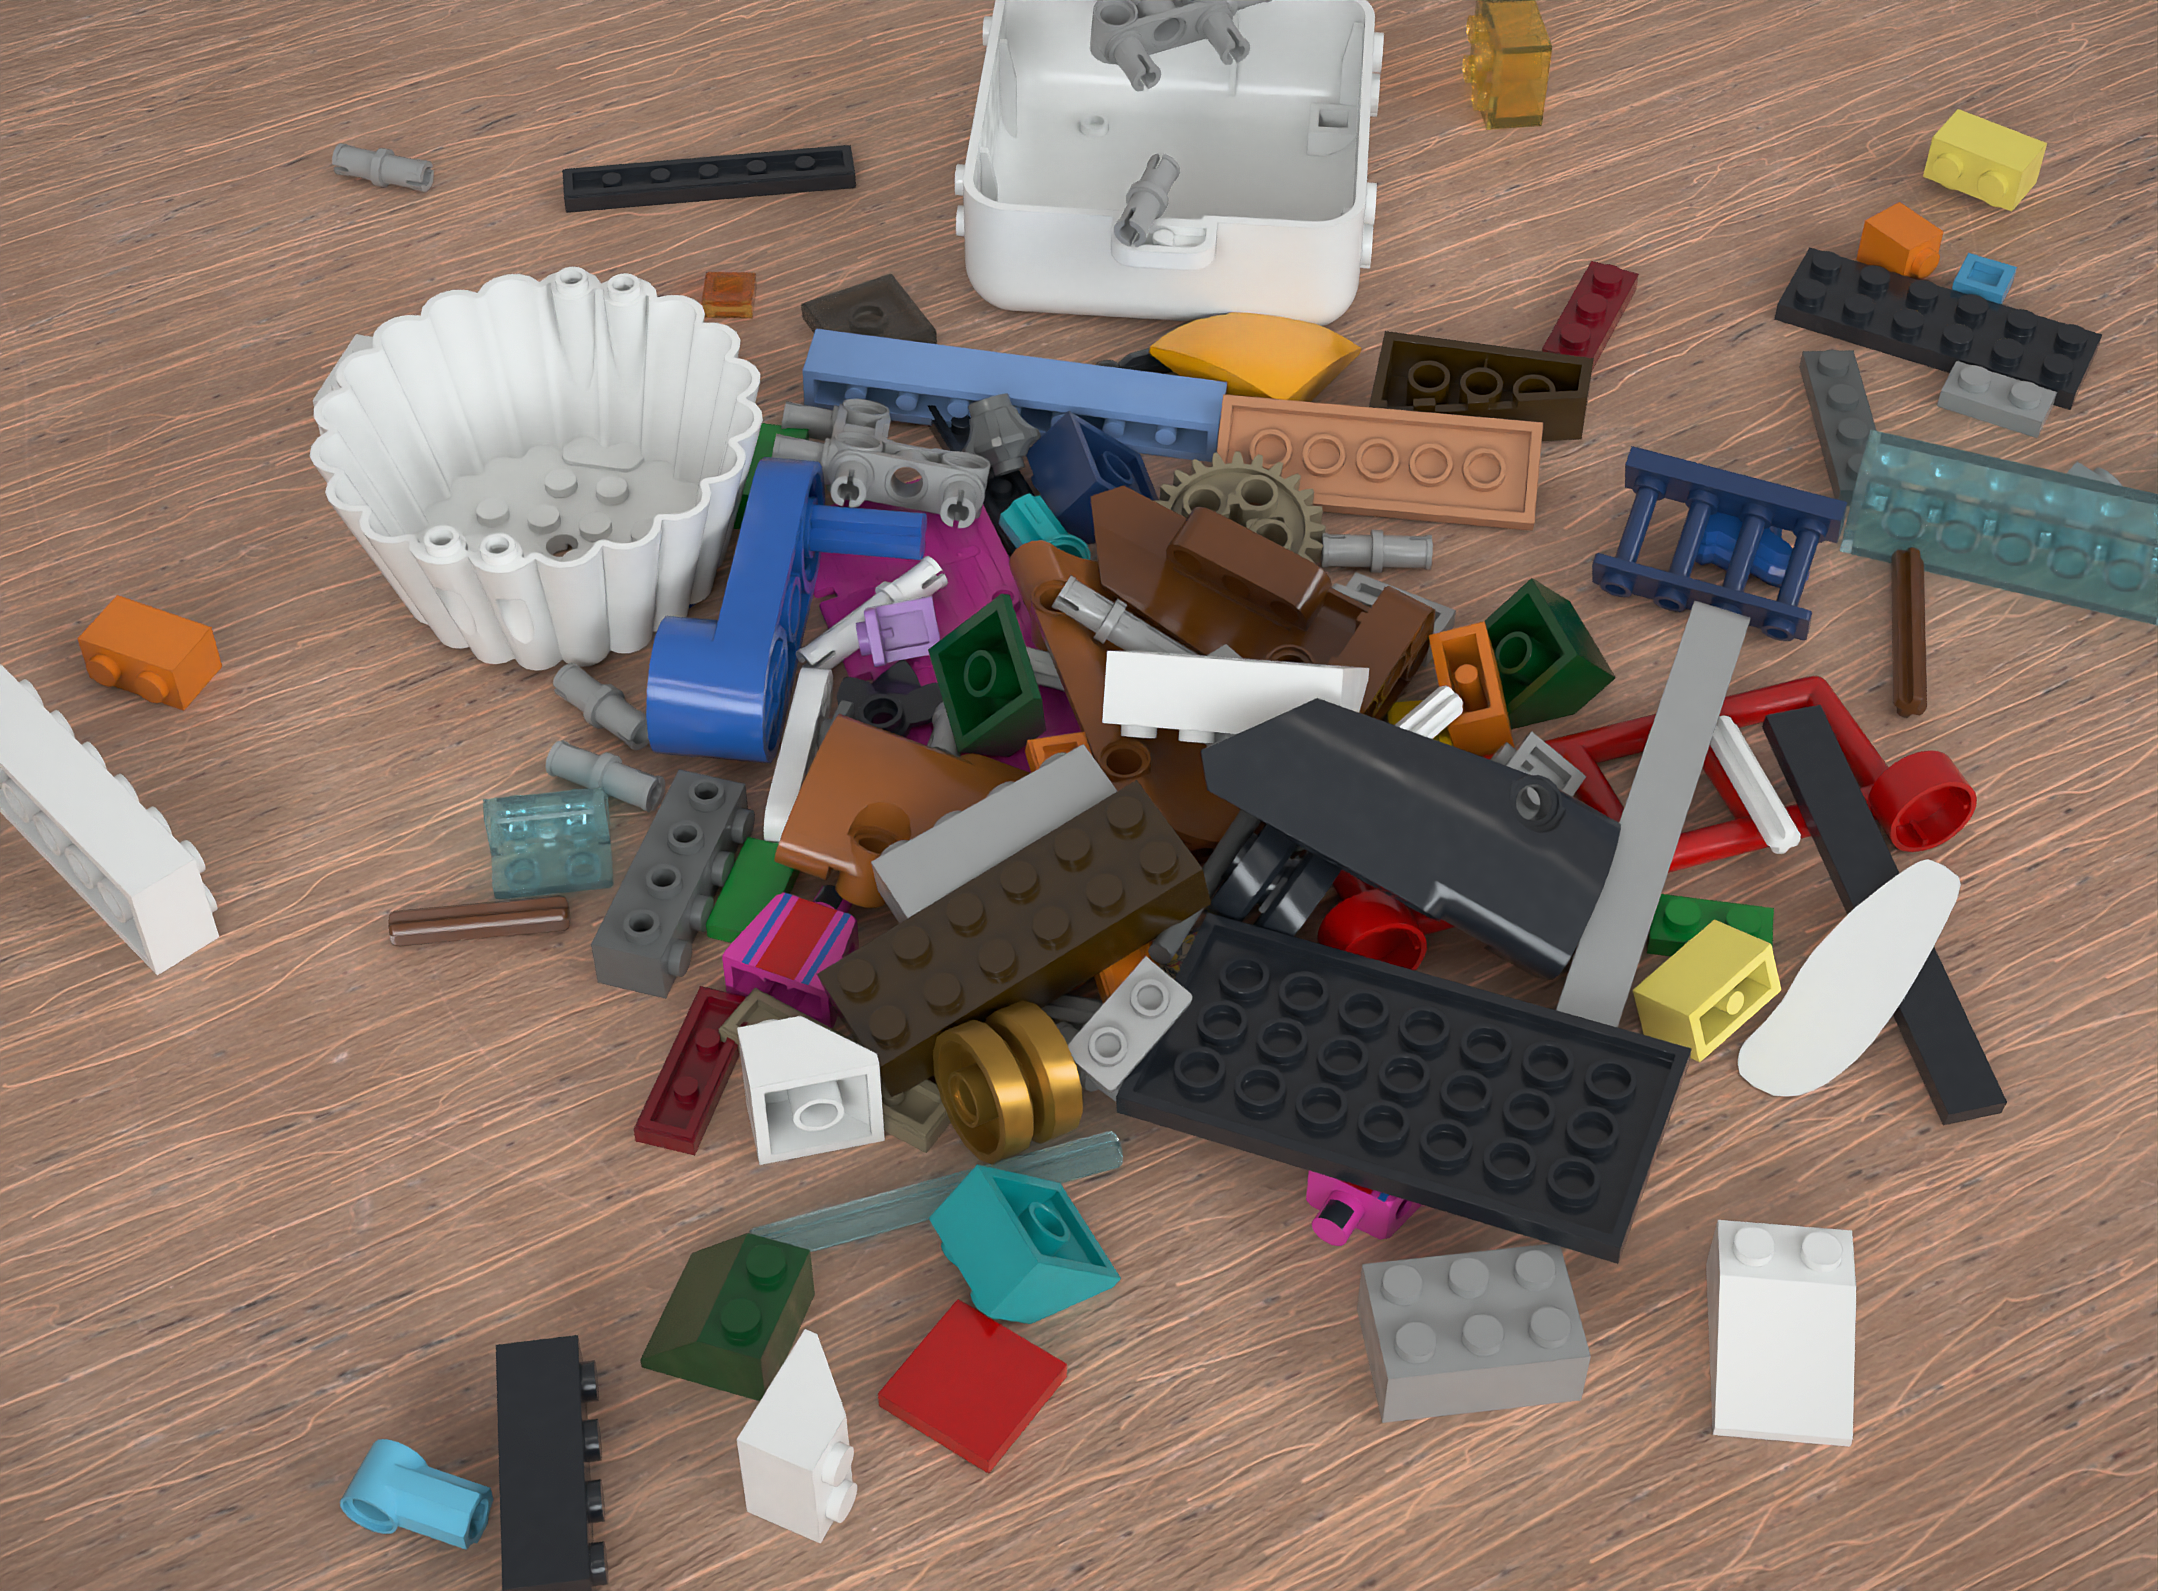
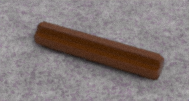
M562 895L397 910L390 913L388 928L391 942L397 947L565 931L569 928L570 910L567 898Z

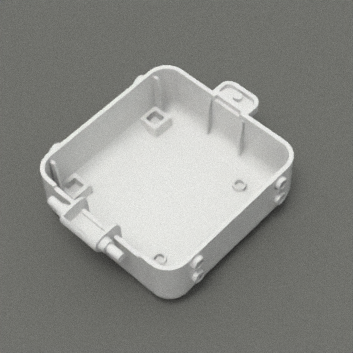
M995 0L993 16H984L983 46H987L966 162L965 165L957 164L955 171V195L963 196L964 206L958 205L956 235L964 236L967 275L975 291L985 301L993 306L1010 311L1191 322L1230 312H1242L1290 318L1320 326L1335 321L1347 311L1358 290L1360 268L1370 269L1377 183L1367 182L1370 116L1377 117L1384 33L1374 32L1375 13L1367 0H1272L1237 10L1232 21L1241 35L1250 44V51L1245 59L1238 63L1233 59L1231 65H1225L1208 39L1155 53L1149 56L1160 68L1161 78L1150 89H1147L1144 84L1143 91H1135L1129 79L1119 65L1103 63L1091 54L1089 47L1093 8L1098 0ZM1159 154L1160 160L1155 167L1157 168L1163 154L1169 155L1178 163L1180 174L1167 194L1168 206L1163 215L1154 220L1143 245L1135 247L1134 241L1139 233L1137 232L1131 247L1126 246L1114 234V226L1121 218L1127 206L1126 195L1131 185L1140 181L1151 156Z

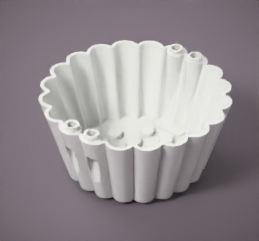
M579 267L564 268L559 272L548 275L540 282L531 276L508 274L493 278L485 283L478 293L469 290H450L437 294L430 298L422 307L421 316L404 315L394 317L382 323L375 330L372 337L374 348L359 350L339 362L335 370V378L340 388L327 393L319 399L314 407V419L324 434L319 436L311 446L310 458L327 482L325 493L330 504L413 616L421 623L429 625L444 645L462 649L470 647L477 659L489 664L506 663L516 659L522 667L535 671L554 667L562 660L568 664L575 663L579 667L591 666L606 658L610 651L632 653L644 648L652 639V633L657 632L659 624L665 616L687 617L689 604L698 603L711 593L717 569L722 565L727 553L763 421L762 411L755 403L760 385V372L752 363L738 358L741 340L737 332L727 325L704 323L705 312L703 306L695 299L684 295L657 297L656 289L649 282L637 278L635 275L627 273L618 274L608 281L601 283L596 276ZM567 544L572 546V550L565 553L563 557L553 556L558 551L566 550Z

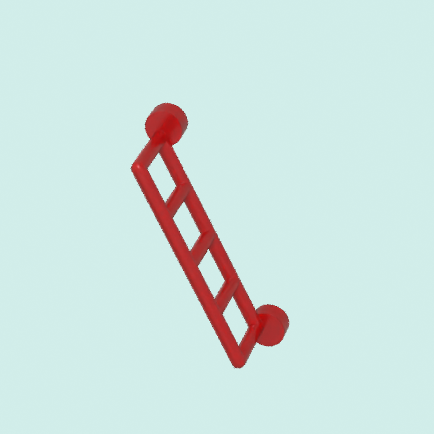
M1807 676L1725 696L1719 716L1731 717L1738 728L1763 723L1765 716L1769 714L1821 705L1874 820H1877L1895 847L1902 851L1920 852L1945 843L1964 828L1975 811L1977 804L1976 793L1948 755L1940 751H1921L1908 755L1888 767L1831 686L1822 677ZM1656 714L1544 741L1586 776L1574 793L1578 800L1620 822L1624 806L1597 763L1643 752ZM1710 745L1702 769L1735 819L1681 833L1668 873L1770 847L1764 841ZM1495 753L1484 755L1481 757L1490 760ZM1797 804L1785 806L1801 834L1800 839L1811 837ZM1341 870L1332 884L1342 902L1335 906L1323 919L1318 930L1317 941L1318 944L1416 970L1426 954L1427 941L1425 935L1455 928V926L1442 919L1440 922L1431 919Z

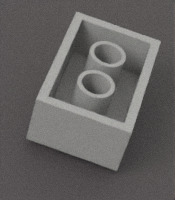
M1542 1244L1362 1264L1357 1312L1382 1423L1580 1401L1582 1399L1591 1355L1560 1246Z

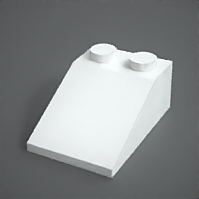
M1718 1220L1706 1263L1713 1435L1850 1447L1853 1440L1856 1276L1852 1230Z

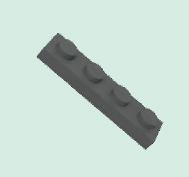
M1854 350L1803 351L1799 368L1834 498L1847 502V506L1890 505L1894 489Z

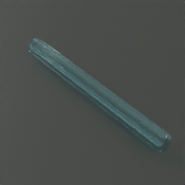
M1107 1131L982 1166L1062 1184L1119 1168L1123 1163V1151L1115 1132ZM973 1168L754 1227L749 1233L814 1252L929 1220V1217Z

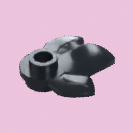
M900 660L892 665L871 684L862 679L844 677L837 692L838 706L841 700L854 703L855 720L905 738L909 735L911 728L931 723L936 707L943 702L938 683H931L921 687L917 675L905 660Z

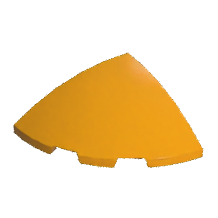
M1230 312L1228 314L1197 319L1182 325L1151 345L1148 353L1179 376L1227 382L1226 395L1311 402L1360 355L1362 348L1347 338L1315 323L1272 315Z

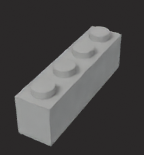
M1084 744L1068 753L1054 754L1046 759L1038 770L1016 782L1009 781L998 785L982 801L964 811L950 812L941 817L934 827L909 841L901 840L886 848L879 858L871 862L878 891L898 922L901 923L1116 793L1117 790Z

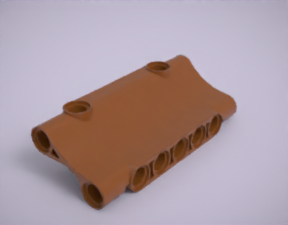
M1043 540L1031 541L1021 545L1011 555L1009 567L1031 618L1032 642L1038 649L1049 652L1081 732L1085 731L1093 758L1117 791L1137 780L1189 851L1202 848L1215 849L1241 809L1207 791L1200 750L1207 748V745L1199 742L1179 741V729L1157 728V738L1121 736V724L1102 723L1107 651L1125 650L1107 639L1102 644L1093 638L1096 634L1094 631L1060 610L1052 608L1053 603L1071 575L1082 584L1115 603L1117 598L1101 587L1098 561L1071 555ZM1126 606V611L1133 614L1134 616L1141 619L1150 626L1154 627L1163 634L1167 635L1176 642L1180 643L1187 649L1196 653L1195 651H1193L1192 649H1190L1189 647H1187L1186 645H1184L1183 643H1181L1180 641H1178L1177 639H1175L1174 637L1160 629L1158 626L1147 620L1145 617L1134 611L1132 608ZM1261 821L1254 833L1258 835L1266 823Z

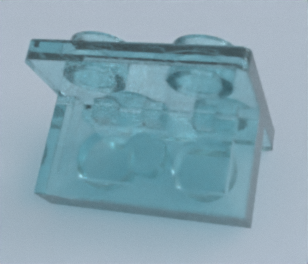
M603 787L483 799L484 822L492 857V888L496 899L604 889L614 885L609 801Z

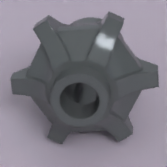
M1009 394L992 396L968 405L971 419H969L970 433L962 452L976 454L988 460L995 477L1025 468L1023 457L1027 455L1030 446L1041 435L1039 429L1028 424L1019 415L1015 406L1011 404Z

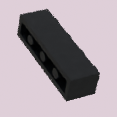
M578 1335L496 1345L502 1591H596V1586L608 1585L609 1582L605 1542H594L593 1523L605 1522L602 1480H591L590 1462L602 1461L599 1420H588L587 1403L599 1401L595 1360L583 1361Z

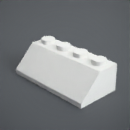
M1107 651L1102 723L1121 724V736L1157 738V728L1179 729V741L1214 743L1215 732L1241 733L1315 698L1359 713L1368 683L1369 668L1150 651Z

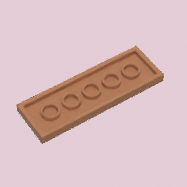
M1223 394L1217 453L1225 464L1232 463L1235 451H1240L1243 463L1251 465L1258 454L1262 455V468L1267 470L1278 462L1283 463L1281 477L1286 479L1298 473L1301 476L1299 491L1313 489V506H1322L1323 512L1533 531L1543 422ZM1249 503L1255 506H1262V504L1259 503Z

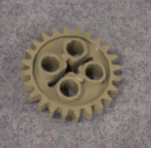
M1235 451L1232 463L1228 464L1223 462L1218 453H1213L1212 466L1208 468L1197 459L1192 460L1191 476L1177 469L1174 471L1173 486L1162 484L1160 486L1159 500H1154L1186 518L1196 507L1208 508L1313 563L1321 561L1323 544H1321L1322 534L1325 533L1326 526L1321 524L1322 506H1313L1314 490L1305 489L1299 491L1301 476L1298 473L1286 479L1282 478L1283 463L1281 462L1276 463L1269 470L1262 468L1263 456L1260 454L1254 458L1251 465L1243 463L1240 451ZM1249 503H1259L1262 506H1254Z

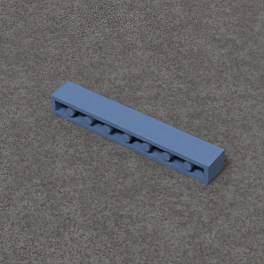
M823 329L815 330L803 367L804 405L833 410L834 405L839 406L840 403L842 404L847 399H866L878 402L889 408V415L892 421L931 426V419L934 420V417L928 406L935 405L948 427H951V419L953 417L962 418L966 415L970 416L968 405L985 398L1008 393L1011 404L1015 406L1019 415L1028 424L1039 429L1041 437L1062 416L1070 411L1137 453L1188 460L1197 459L1198 461L1212 462L1213 453H1217L1223 394L1226 395L1227 382Z

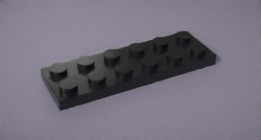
M1809 247L1779 300L1774 319L1947 373L1951 372L1956 361L1981 366L1988 371L2020 381L2032 382L2039 387L2057 392L2053 405L2071 410L2102 338V334L2085 330L2078 325L2058 322L2035 315L2028 310L2008 307L1985 300L1978 295L1961 293L1938 286L1931 281L1914 279L1888 271L1881 266L1864 264L1841 257L1830 251H1821Z

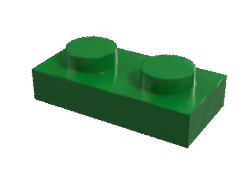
M1661 894L1648 932L1647 954L1673 956L1714 919L1766 941L1773 948L1774 908Z

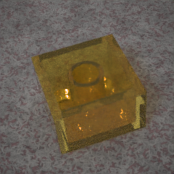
M1476 0L1475 15H1469L1467 18V37L1469 44H1471V52L1463 57V78L1465 83H1471L1472 105L1474 111L1481 112L1486 130L1542 126L1552 45L1536 0Z

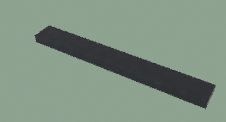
M1821 705L1766 715L1762 729L1848 915L1856 906L1899 874L1897 866ZM1933 947L1918 976L1894 1012V1019L1943 1126L2000 1114L2007 1104L2006 1098L1936 949Z

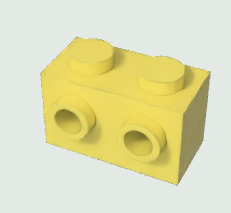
M1957 109L1932 137L1923 177L1938 182L1945 188L1958 190L1981 199L1993 207L2003 208L2012 212L2036 184L2047 143Z
M1714 919L1635 987L1633 994L1643 1034L1692 1048L1690 1058L1701 1062L1781 991L1772 945Z

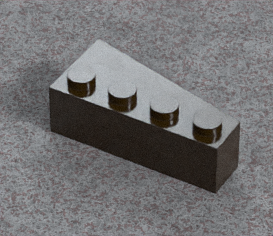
M1385 331L1369 407L1543 422L1542 441L1581 440L1594 358Z

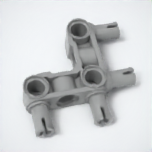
M1098 0L1093 8L1089 49L1097 60L1107 64L1119 65L1129 79L1135 91H1143L1144 84L1147 89H1150L1161 78L1160 68L1149 56L1155 53L1208 39L1225 65H1231L1233 59L1236 63L1245 59L1249 54L1250 44L1232 21L1233 16L1237 10L1272 0Z
M847 399L842 404L840 403L839 406L834 405L833 410L786 401L781 428L809 429V438L822 440L825 443L776 434L772 458L818 461L822 466L826 489L831 492V497L836 504L843 506L846 499L850 500L849 508H855L866 500L940 514L943 522L953 527V521L958 520V528L969 527L974 519L980 517L990 469V463L985 458L968 452L948 451L937 448L928 449L896 443L893 440L887 439L891 421L890 411L885 405L875 401ZM902 467H910L916 469L922 478L916 483L906 484L898 480L894 472Z

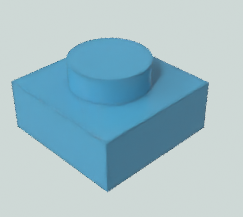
M1968 253L1953 282L1952 290L1968 295H1978L1985 300L2003 304L2013 284L2017 267Z

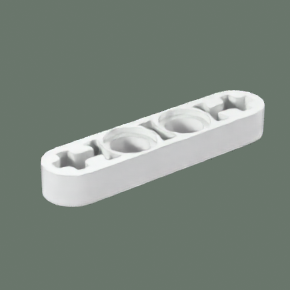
M801 668L766 803L763 829L765 841L779 844L795 800L818 752L817 740L819 730L823 721L829 718L832 706L833 672L831 669Z

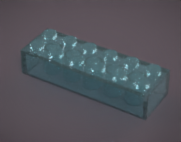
M1870 430L1840 552L1891 563L1892 554L1897 549L1907 550L1911 546L1920 551V558L1924 561V571L2158 626V494Z

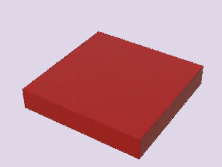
M957 1299L878 1392L879 1407L989 1474L1066 1379L1067 1363Z

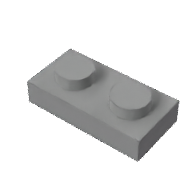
M1956 361L1941 389L1937 406L2038 438L2052 410L2057 392L2039 387L2032 382L2020 381L1988 371L1981 366Z

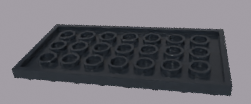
M1207 913L1174 979L1191 993V1004L1123 1081L1116 1095L1117 1113L1619 1264L1689 1067L1692 1048Z

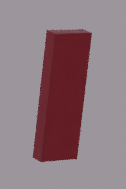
M700 986L634 1127L636 1142L695 1156L740 1056L738 1044L728 1037L725 1043L720 1040L719 1028L745 1000V996ZM744 1021L740 1027L747 1026L748 1021Z

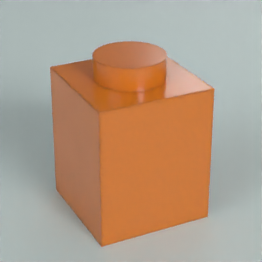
M1898 202L1865 220L1856 260L1868 265L1881 266L1888 271L1914 279H1924L1936 269L1939 263V249L1944 231L1901 202Z

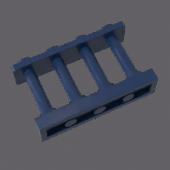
M1631 446L1625 464V488L1632 489L1636 496L1615 557L1600 553L1595 554L1592 563V582L1600 585L1602 590L1611 595L1629 597L1631 594L1652 599L1657 606L1674 612H1682L1685 609L1692 610L1694 601H1699L1750 617L1748 626L1761 629L1763 634L1779 641H1791L1794 638L1807 640L1812 611L1800 608L1798 605L1818 543L1824 541L1838 543L1844 525L1847 502ZM1664 498L1685 503L1689 508L1668 572L1636 563L1656 503ZM1717 512L1738 517L1743 522L1722 586L1690 578L1709 517ZM1771 526L1791 531L1796 536L1776 601L1744 592L1763 531Z

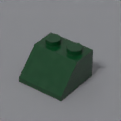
M1533 578L1526 582L1485 620L1498 666L1511 730L1574 715L1616 678L1571 602Z
M1000 594L928 649L959 753L1010 757L1026 746L1027 740L1035 739L1046 731L1041 694L1011 597L1007 594Z
M745 1233L691 1253L640 1359L641 1367L761 1401L784 1364L815 1296L810 1250L755 1234Z

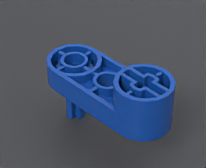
M763 457L758 462L753 477L718 620L665 616L659 624L654 638L647 683L646 719L648 739L652 751L657 754L772 763L776 757L798 665L796 651L802 647L821 553L921 560L924 557L926 547V513L825 505L823 470L818 461Z

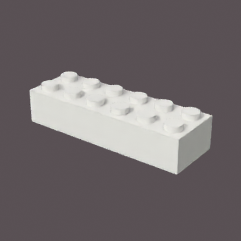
M0 665V812L156 975L161 974L219 938L212 915L218 909L217 903L210 890L202 882L200 873L204 872L206 867L201 855L193 844L188 840L179 843L172 836L171 829L163 815L153 806L145 809L139 803L138 796L130 782L122 774L113 777L107 771L104 760L97 749L88 741L81 745L75 739L73 730L65 717L58 710L49 713L44 708L38 692L28 680L23 679L18 682Z

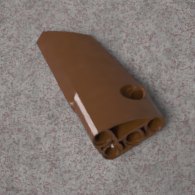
M1126 486L1117 487L1091 496L1101 587L1199 655L1207 656L1227 644L1243 659L1369 668L1368 683L1359 713L1378 720H1382L1396 703L1427 655L1430 647L1429 635L1433 634L1435 609L1391 586L1384 587L1370 608L1331 588V579L1315 563L1205 507H1196L1186 518Z

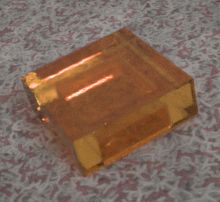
M706 272L701 301L705 318L753 319L757 290L756 273Z

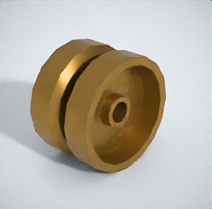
M1020 1001L995 1011L986 1017L985 1023L972 1020L946 1030L937 1036L933 1050L934 1075L941 1101L960 1139L979 1160L994 1164L1029 1148L1031 1141L1043 1144L1078 1128L1083 1114L1082 1087L1075 1061L1065 1038L1051 1017L1036 1004Z

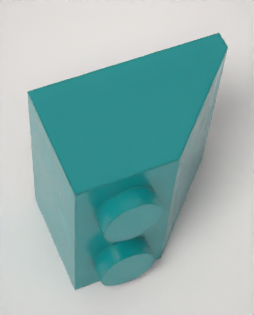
M977 1164L929 1217L930 1222L942 1240L941 1249L944 1255L959 1268L971 1288L970 1296L974 1305L984 1315L994 1320L1002 1319L1032 1324L1113 1288L1121 1279L1059 1182Z

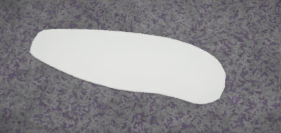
M1926 859L1915 863L1899 873L1856 906L1811 953L1781 1003L1767 1020L1745 1040L1739 1051L1737 1062L1740 1075L1753 1087L1770 1095L1800 1096L1827 1084L1855 1062L1873 1043L1892 1017L1926 962L1958 898L1961 886L1959 877L1946 866Z

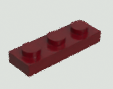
M1591 261L1546 340L1542 352L1594 358L1593 370L1637 289L1639 274L1620 269L1615 265Z

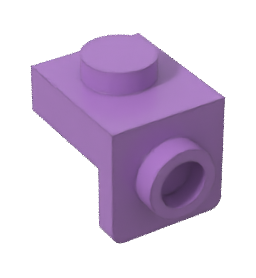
M932 596L867 607L864 610L865 621L856 623L861 655L872 654L874 667L886 665L888 662L929 655L928 649L941 640Z

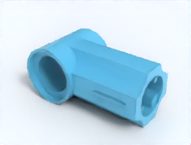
M380 1439L375 1441L342 1496L340 1507L352 1521L373 1532L392 1534L399 1526L467 1550L471 1544H477L488 1524V1516L494 1499L490 1487L431 1468L417 1452L408 1446L396 1441Z

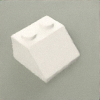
M802 1016L781 1020L770 1019L758 1024L737 1028L746 1105L759 1165L885 1141L880 1067L876 1053Z
M805 1329L738 1436L737 1446L747 1512L821 1544L833 1521L841 1523L849 1514L857 1494V1484L852 1481L851 1463L854 1449L849 1446L845 1410L818 1335Z

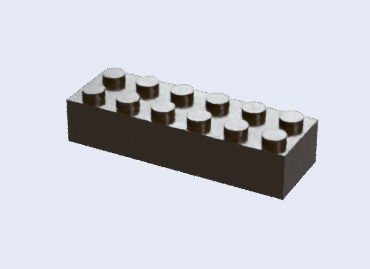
M1135 780L817 973V976L832 1007L856 1044L877 1054L880 1067V1081L890 1096L894 1097L902 1092L904 1094L934 1075L933 1050L937 1036L946 1030L972 1020L985 1023L986 1017L995 1011L1020 1001L1034 1003L1043 1008L1152 941L1164 930L1183 922L1209 906L1211 901L1203 868L1139 782Z

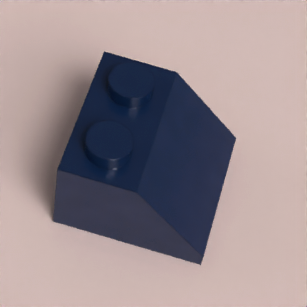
M1070 411L1062 416L1027 452L1026 457L1033 473L1031 481L1040 492L1042 499L1066 532L1080 538L1087 544L1096 543L1091 496L1117 487L1126 486L1153 501L1159 500L1141 455Z

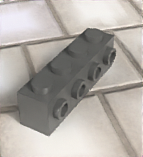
M678 770L591 943L598 983L666 999L676 977H683L686 974L692 957V943L698 931H706V922L714 907L713 899L719 887L724 886L734 866V855L739 844H744L746 838L751 837L753 832L755 814L753 810L748 809L746 785L744 783Z

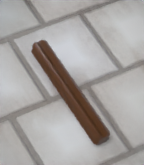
M1910 546L1907 550L1897 549L1891 557L1893 704L1897 707V714L1904 718H1908L1912 714L1920 716L1927 709L1924 561L1920 558V551Z

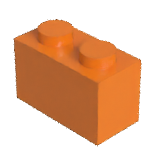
M116 595L77 638L87 672L91 679L107 687L114 686L140 695L149 702L163 703L183 711L222 668L212 627Z
M1485 621L1429 635L1439 687H1450L1463 701L1462 714L1447 726L1453 746L1478 756L1496 753L1506 742L1515 748L1498 666Z

